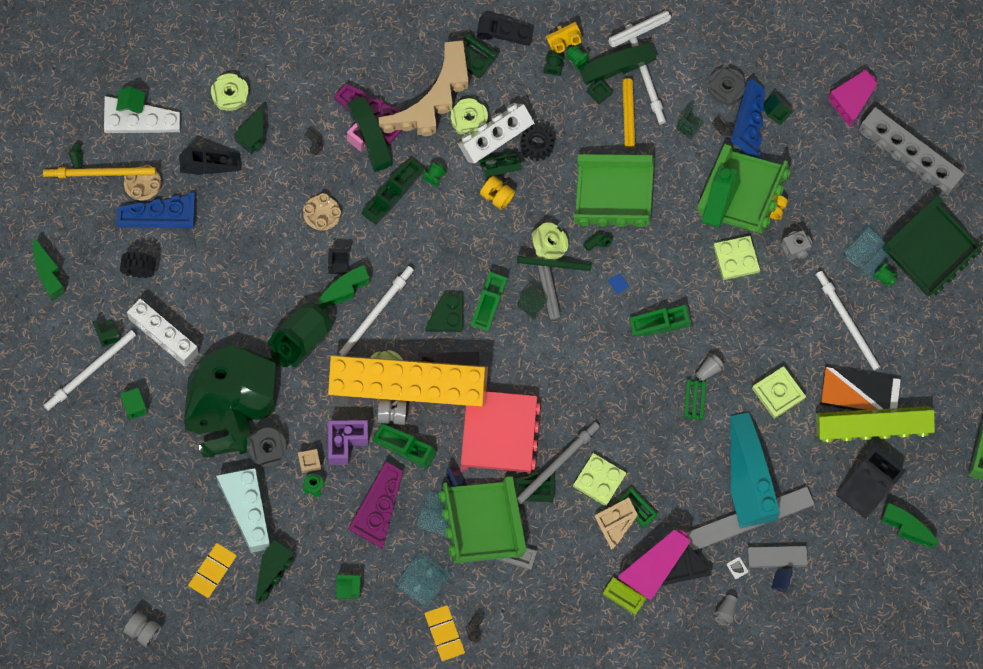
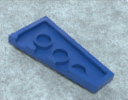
M751 79L747 81L731 142L749 156L761 159V152L758 151L759 145L762 144V137L759 135L760 128L763 127L761 111H764L765 89L755 80Z
M195 192L188 193V196H172L171 199L162 201L160 199L152 200V203L147 204L141 202L118 207L117 227L194 228Z

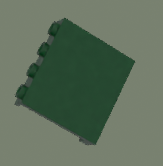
M939 195L933 198L881 247L928 297L933 293L935 295L940 293L944 289L942 285L946 281L950 283L957 276L955 272L958 269L960 271L965 269L970 264L968 260L971 257L975 259L982 252L980 248L983 246V242L978 245L941 206L940 203L943 200Z

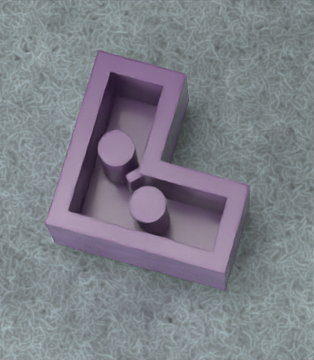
M368 420L328 421L329 465H348V446H368Z

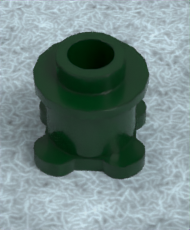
M556 52L546 55L545 59L547 62L544 65L543 73L561 76V63H563L564 58Z

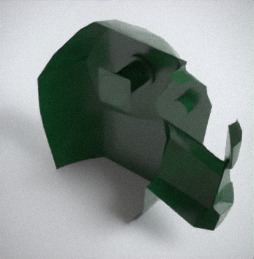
M229 345L206 356L195 367L188 377L184 416L185 432L191 431L203 434L221 431L225 428L229 432L226 437L200 444L199 450L203 457L213 458L217 454L236 451L240 455L248 453L247 438L252 434L248 420H261L275 412L273 392L275 363L277 361L254 351Z

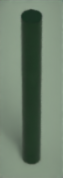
M517 256V263L591 271V264Z

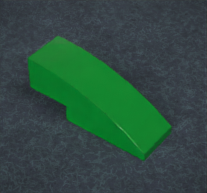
M35 239L33 241V255L37 272L46 293L54 301L65 293L63 286L56 278L60 272L53 260Z
M362 265L351 270L332 283L318 299L317 305L321 309H325L355 298L354 290L370 284L365 266Z
M489 272L470 326L489 332L508 281L507 277Z
M686 305L668 310L663 308L629 318L634 337L670 332L693 326L689 308Z
M384 424L380 425L372 439L383 448L427 470L437 454L432 446L416 440L414 436Z
M887 504L880 522L899 528L896 536L932 549L936 547L938 540L922 522L905 510L893 504Z

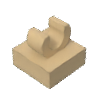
M317 449L298 453L302 473L321 470Z

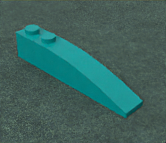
M749 412L730 416V493L739 527L744 528L778 521L780 515L779 506Z

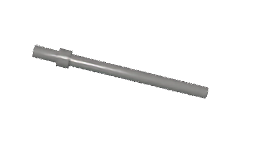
M594 422L586 431H582L577 436V439L517 497L518 503L522 504L582 444L585 445L600 426Z

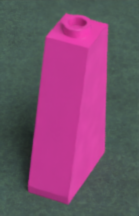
M681 529L678 532L673 530L622 572L618 579L651 600L691 542L688 539L689 535Z

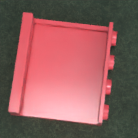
M486 392L485 406L466 405L460 469L468 470V467L518 471L527 472L529 476L531 470H535L536 458H532V453L537 449V440H534V433H538L539 421H535V416L540 412V403H537V396Z

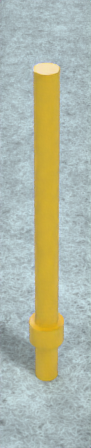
M58 167V169H44L43 176L62 179L67 178V176L156 175L157 171L156 167L90 169Z

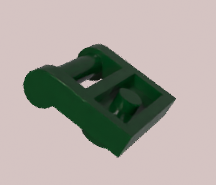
M468 32L463 39L467 71L480 79L498 57L499 52L495 49H490ZM470 43L489 56L487 60L467 47Z

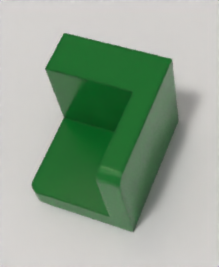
M132 87L119 89L116 110L119 112L130 110L138 114L142 113L145 92Z
M139 388L120 394L129 420L148 414Z
M337 575L336 598L360 599L361 575Z

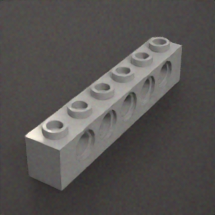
M876 107L859 128L864 137L871 138L880 149L887 150L895 160L903 162L908 170L915 171L924 182L931 183L941 194L949 196L964 176L962 171ZM877 129H882L884 133L878 132ZM892 140L898 141L899 144H894ZM907 151L913 152L914 155H909ZM921 162H926L929 166H924ZM936 173H941L944 178L938 177Z

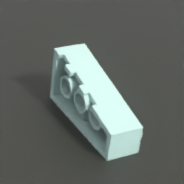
M255 468L217 475V482L250 552L267 550L270 544Z

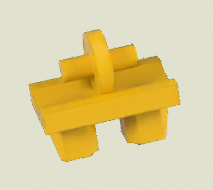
M576 22L564 28L558 26V31L546 36L552 52L557 53L563 52L565 47L571 44L577 45L581 43V39H583Z

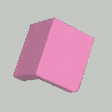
M355 123L347 132V141L362 152L366 146Z

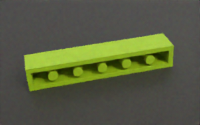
M930 406L816 413V436L822 442H832L833 439L840 438L842 441H851L857 437H860L862 440H870L873 436L888 439L891 438V435L905 438L910 437V434L928 436L929 433H935L934 410Z

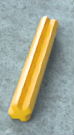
M625 78L622 82L624 140L626 148H634L633 80Z

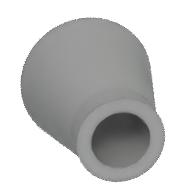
M713 354L706 359L695 374L701 381H705L707 378L720 372L724 364Z
M732 595L726 596L715 612L716 622L725 626H729L733 622L737 603L736 597Z

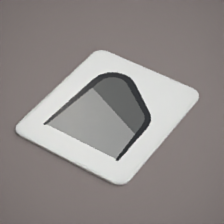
M740 557L727 563L735 579L748 573Z

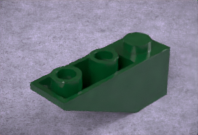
M273 540L262 555L255 597L258 605L261 601L265 602L271 593L269 591L271 587L279 584L283 577L281 576L285 569L289 570L294 563L293 552L276 540Z

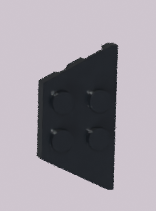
M688 545L661 586L710 576L712 573L691 546ZM653 547L647 548V549H646V553H647L650 549H652Z

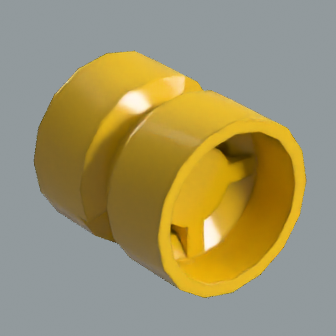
M495 175L489 178L480 191L482 197L488 201L492 200V204L500 210H503L515 194V190L508 185L503 186V181Z

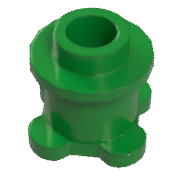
M579 45L571 46L566 52V59L574 63L575 70H578V67L589 60L588 52L584 54Z
M431 163L429 170L423 172L422 179L438 188L440 178L446 174L445 168L439 163Z
M887 262L876 272L873 279L875 281L879 279L884 284V287L888 285L891 287L898 278L896 277L897 272L894 273L887 267L889 265Z
M309 474L304 479L303 492L305 494H312L315 498L320 497V491L325 486L324 480L318 474Z

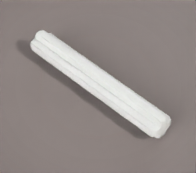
M664 11L611 36L608 42L611 47H616L670 21L671 15L668 11Z

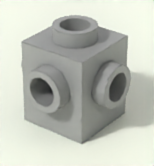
M804 230L800 232L793 231L783 238L781 247L788 261L796 258L803 259L809 255L812 241L809 235L805 234Z

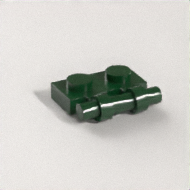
M505 151L495 156L490 154L479 160V165L485 177L522 170L521 162L516 157V152L508 153V151Z

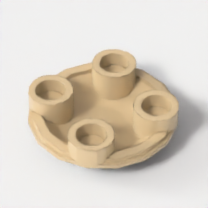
M144 165V166H140V167H136V168L152 167V166H150V165ZM156 172V175H124L125 191L135 200L151 199L160 190L161 178L158 172Z
M324 193L310 198L303 208V216L306 223L319 231L333 228L339 222L341 215L337 202Z

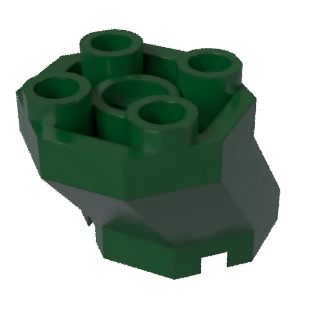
M315 303L300 306L269 339L268 345L269 347L272 346V358L282 367L299 366L326 339L331 331V318Z

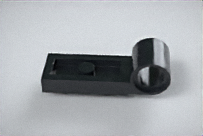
M489 16L479 18L478 38L484 40L497 38L530 46L533 26Z

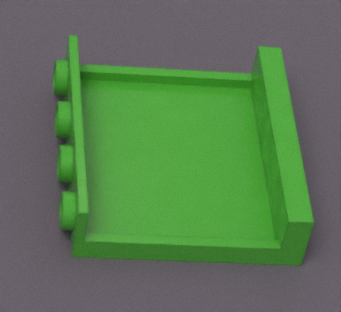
M724 144L698 204L699 215L701 217L704 215L712 183L719 167L724 166L738 170L741 183L722 223L763 234L765 228L769 227L771 213L776 210L778 196H781L783 193V184L790 177L791 169H789L788 162L784 161L783 165L740 154L733 152L732 146Z
M578 154L577 162L579 169L576 211L573 215L575 224L580 226L597 224L602 227L608 225L619 227L627 225L645 227L646 225H651L654 176L653 155Z
M505 477L504 481L499 483L447 487V483L443 484L442 489L439 490V500L443 502L444 506L442 517L447 523L445 534L446 538L450 540L448 547L449 556L453 557L454 563L523 557L526 551V544L513 477Z

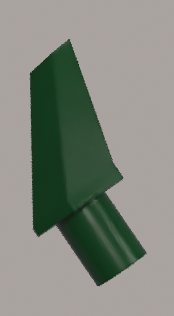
M74 143L73 149L68 152L74 169H82V154L79 153L81 144Z

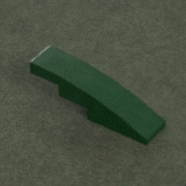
M649 42L609 54L578 68L584 83L588 85L601 78L606 80L621 72L623 74L629 73L657 60Z
M409 158L388 179L387 184L375 194L374 199L362 210L361 214L376 225L396 205L423 173L425 168L412 158Z

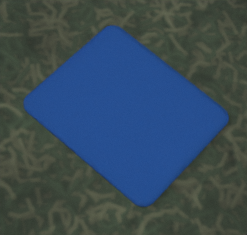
M620 273L608 280L617 294L629 288V285Z

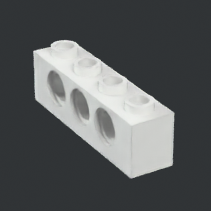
M513 103L506 108L507 111L494 115L491 118L492 121L479 125L476 128L477 131L472 134L468 133L461 138L462 140L457 144L469 163L478 162L534 124L524 104ZM511 117L513 122L511 126H508L507 121ZM496 127L498 133L496 136H493L492 131ZM481 137L483 143L481 146H478L477 141Z
M139 299L127 311L128 318L132 323L183 366L187 367L199 354L198 348L193 342L143 300Z

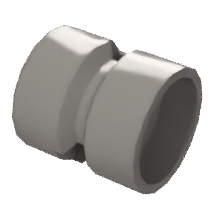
M379 399L378 423L389 424L392 421L396 425H405L407 401L395 400L392 402L390 399Z
M137 611L130 618L123 632L131 638L138 637L137 641L148 648L159 635L162 626L155 621L148 622V617Z

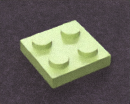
M750 236L714 243L713 247L723 280L760 272Z
M784 366L752 387V390L774 419L806 398Z
M593 453L573 484V487L607 506L626 476V472Z

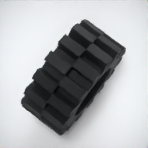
M532 125V129L528 127L523 132L520 148L521 152L525 153L524 156L526 158L529 156L532 161L533 158L536 161L542 158L543 161L546 156H550L554 147V136H552L551 131H547V127L542 129V125H539L538 128H536V125ZM533 138H541L544 141V146L540 149L533 148L530 145V141Z
M141 252L123 253L121 256L120 272L126 274V276L131 275L138 278L152 277L155 272V257L146 253L141 254Z

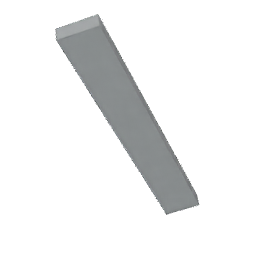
M807 487L776 498L780 510L778 519L815 505ZM734 514L687 532L689 535L688 539L691 540L689 545L693 551H697L768 523L740 528L737 516Z

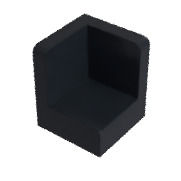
M329 248L328 274L345 275L348 270V249Z

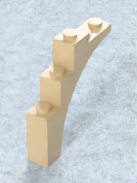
M463 41L444 43L443 67L437 82L430 92L407 110L394 115L378 117V125L381 132L391 133L395 130L411 131L416 128L417 135L430 136L436 133L435 113L445 114L452 111L451 90L460 92L468 89Z

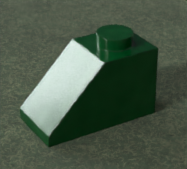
M260 108L234 133L235 141L251 155L255 151L258 152L264 145L263 110Z

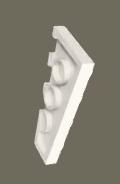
M105 96V133L180 132V112L143 105V111L140 114L130 110L119 112L116 110L118 99Z

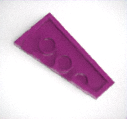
M345 84L334 95V100L348 111L347 102L364 96L377 122L378 117L401 112L400 109L388 106L383 101L377 98L374 99L368 96L367 93L349 84ZM395 130L391 133L382 132L385 142L390 145L403 130Z
M385 462L348 528L352 533L381 549L384 546L403 473L402 470L388 462Z

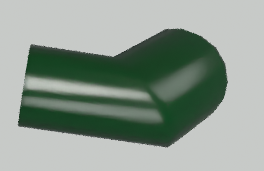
M595 234L583 246L587 251L592 250L595 246L608 247L612 244V238L608 235Z

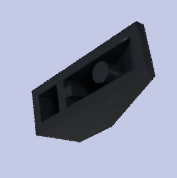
M188 147L179 155L180 173L201 175L241 171L240 153Z

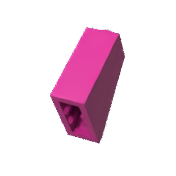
M865 70L830 93L828 100L849 127L854 125L877 86L876 79Z

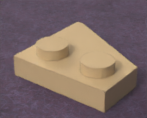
M627 498L596 514L595 518L610 548L614 549L639 515L631 499Z

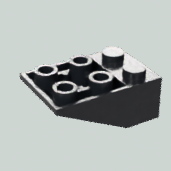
M874 447L836 496L867 520L906 470L877 447Z

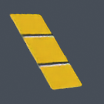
M216 543L188 586L209 598L237 555Z
M448 606L426 612L425 617L441 660L444 661L464 654L465 651Z

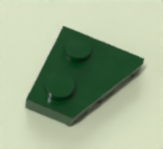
M443 294L426 325L425 332H462V294Z
M545 470L530 473L529 476L515 479L516 497ZM554 473L525 501L553 502Z

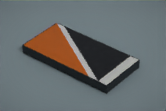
M825 367L820 405L855 411L898 408L901 379Z

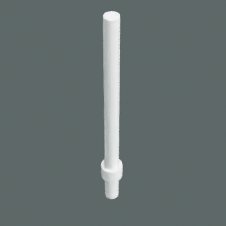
M632 24L627 25L625 28L632 27ZM637 37L630 39L632 47L639 45ZM644 65L639 68L651 100L652 111L655 112L658 123L664 124L666 120L662 112V103L658 100L647 66Z
M408 266L400 277L397 276L391 288L338 352L339 355H347L396 292L405 286V281L414 271L411 267Z
M823 271L818 272L816 276L823 286L822 290L830 297L874 371L879 369L880 365L835 293V287L832 282L829 283Z
M130 330L63 389H58L54 396L43 405L44 408L49 411L59 401H64L73 389L124 347L136 334Z

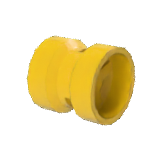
M778 196L776 210L771 213L770 218L775 220L782 218L783 209L788 204V200L785 197Z

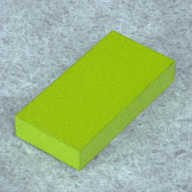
M614 577L603 592L604 596L634 615L638 613L646 600V597Z

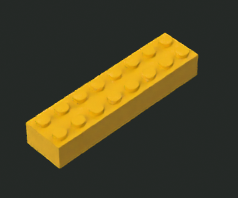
M333 355L330 359L328 395L485 406L488 366Z

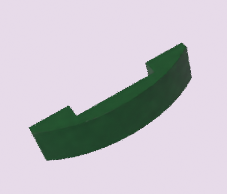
M364 96L347 102L346 105L353 121H356L368 150V158L374 172L391 167L392 162L383 134Z

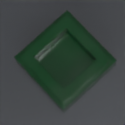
M602 79L587 89V93L598 105L613 94V91Z

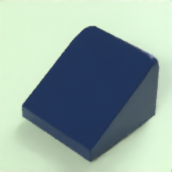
M447 468L446 475L452 487L467 485L459 468Z
M791 569L777 570L771 588L785 593L789 587L793 571Z

